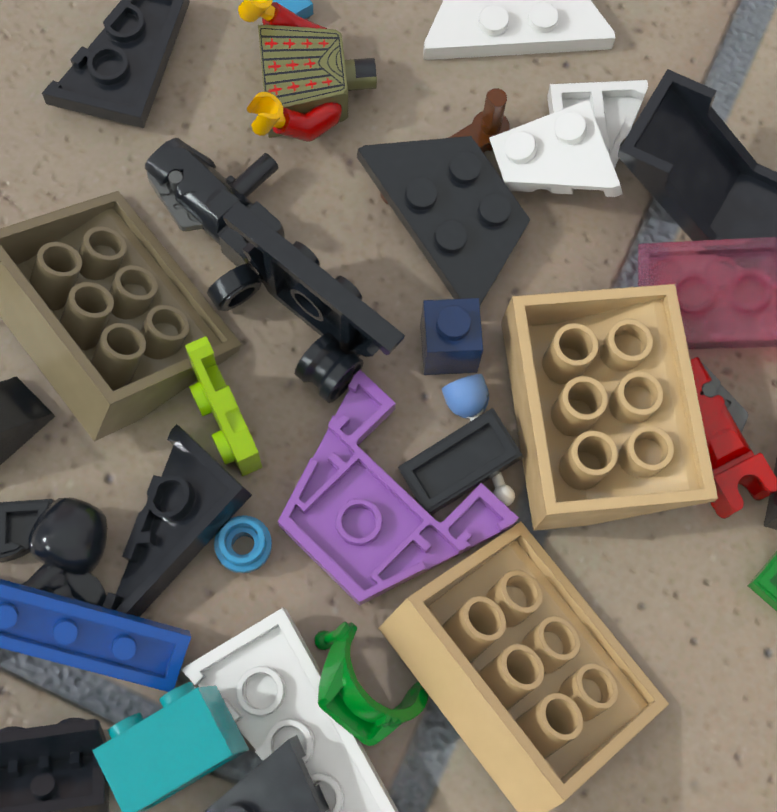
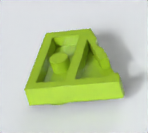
M207 336L185 345L197 379V383L190 385L189 389L202 417L212 413L220 428V431L211 434L224 464L227 465L235 461L242 477L263 468L257 447L229 385H226L216 364L214 351Z

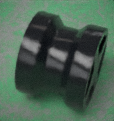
M326 333L317 339L304 353L295 368L294 374L304 383L313 382L319 388V395L325 401L331 403L348 389L353 376L362 369L364 362L355 353L346 354L342 351L338 339L331 333Z

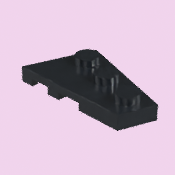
M121 0L103 21L105 28L89 47L85 48L82 46L70 59L72 67L60 81L56 82L53 80L42 92L46 104L144 128L190 0Z

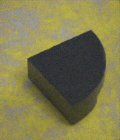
M54 499L0 502V563L18 559L30 552L28 540L32 527L43 511L55 501Z

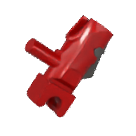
M695 357L690 361L718 496L717 500L710 503L717 515L726 519L744 506L743 498L738 490V484L744 486L753 499L760 501L777 491V478L763 454L758 453L754 455L742 435L743 428L748 419V412L721 385L720 380L701 362L699 357Z

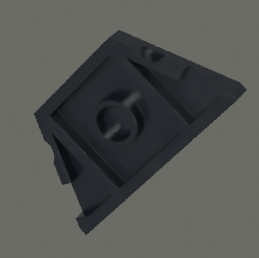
M472 136L372 144L360 147L357 151V159L454 299L479 298V305L481 306L508 257L527 228L530 218Z
M239 201L223 216L229 228L238 232L249 241L242 250L249 262L259 273L263 281L262 283L269 294L319 335L323 336L326 333H331L338 339L340 349L346 354L355 353L358 357L360 355L371 357L380 349L385 355H389L404 339L405 335L362 301L361 293L348 279L342 276L333 278L322 269L318 258L307 246L298 241L291 244Z

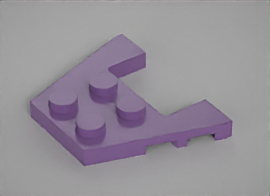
M361 370L353 376L348 386V392L337 413L331 418L326 434L313 458H310L278 520L279 527L359 606L509 530L519 519L482 483L442 522L436 521L358 447L395 410L396 405Z

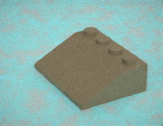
M119 191L0 228V317L93 441H97L141 420L197 381L185 345L207 336L214 351L217 366L237 353L242 346L241 342Z

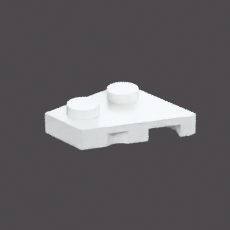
M589 100L489 138L504 183L510 191L533 192L538 189H546L556 194H573L574 189L604 191L606 197H616L623 194Z

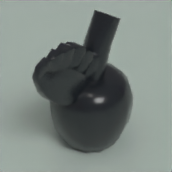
M72 497L58 498L50 504L33 525L28 540L31 555L43 563V565L21 585L102 607L106 598L105 590L100 581L90 572L99 564L106 546L108 528L107 519L103 512L90 503Z

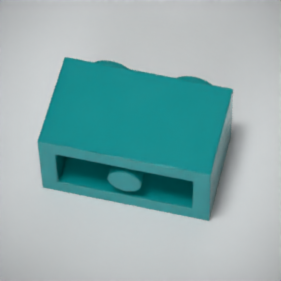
M188 682L171 690L159 699L163 707L162 709L145 719L141 713H136L116 723L107 730L111 739L92 750L122 812L148 811L249 750L216 685L195 688L192 682Z

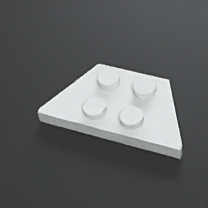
M443 0L425 39L423 58L424 60L610 50L615 41V31L591 0Z

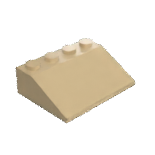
M675 284L512 296L502 318L501 325L520 449L524 456L522 462L533 531L588 526L714 502L718 499Z
M521 521L407 597L378 628L517 812H549L565 802L669 705Z

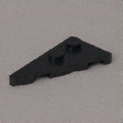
M177 424L171 429L167 439L173 444V448L162 476L153 475L147 490L146 505L138 513L122 557L128 560V564L116 594L107 593L102 607L140 617L252 496L245 487Z

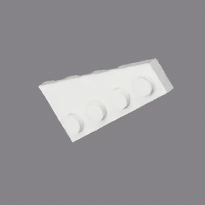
M281 608L181 669L194 685L199 687L217 686L241 734L256 749L255 753L263 761L288 739L297 735L306 754L302 759L314 786L319 784L329 806V809L325 812H399L361 742L319 707L318 686L322 672L287 609Z

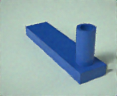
M0 579V648L170 692L175 688L192 637L190 631Z

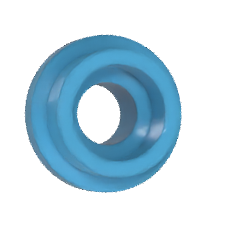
M241 515L231 518L216 534L214 549L219 561L225 568L236 573H249L262 567L268 560L272 550V539L268 528L263 522L252 516ZM243 536L250 537L254 540V547L251 552L241 555L233 550V545L238 538Z

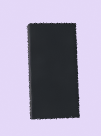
M491 408L403 463L398 469L419 504L430 515H433L475 489L480 483L483 484L522 460L524 456L496 411Z

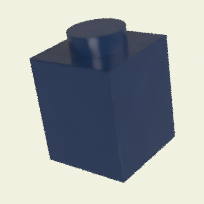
M479 298L423 300L420 322L423 374L477 373L483 354Z

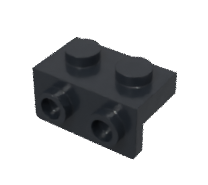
M68 718L53 725L32 728L11 726L0 729V812H109L110 786L92 751L107 742L99 720Z

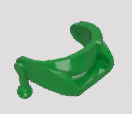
M343 622L334 631H319L314 638V644L318 649L325 651L330 649L318 686V705L361 743L367 746H374L401 724L417 717L425 708L429 695L418 681L408 690L401 703L394 709H389L373 700L358 682L351 662L350 649L357 626L352 622L349 624Z

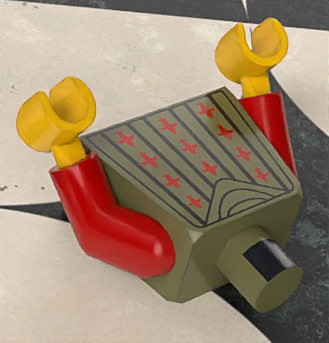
M244 0L238 7L240 17L247 22H254L261 17L263 25H258L264 92H259L246 108L247 112L258 114L251 124L255 134L263 136L268 133L269 138L284 135L306 142L313 141L337 125L338 122L348 118V91L377 89L375 58L345 60L341 32L335 29H327L304 19L279 3H272L273 0Z

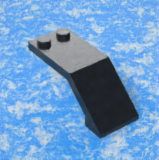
M667 69L620 147L618 157L699 249L777 285V172L758 164L712 108L717 90Z

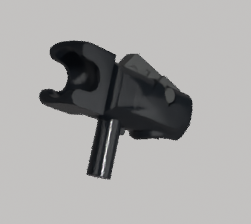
M173 138L166 141L148 158L145 163V169L147 170L149 183L180 230L192 231L203 229L221 245L222 253L237 267L246 263L251 264L242 250L249 241L238 232L229 228L223 216L238 201L281 236L285 237L280 221L258 201L253 204L247 199L252 192L279 168L276 161L269 154L264 153L236 179L233 176L224 178L215 170L216 165L209 157L189 146L181 139Z

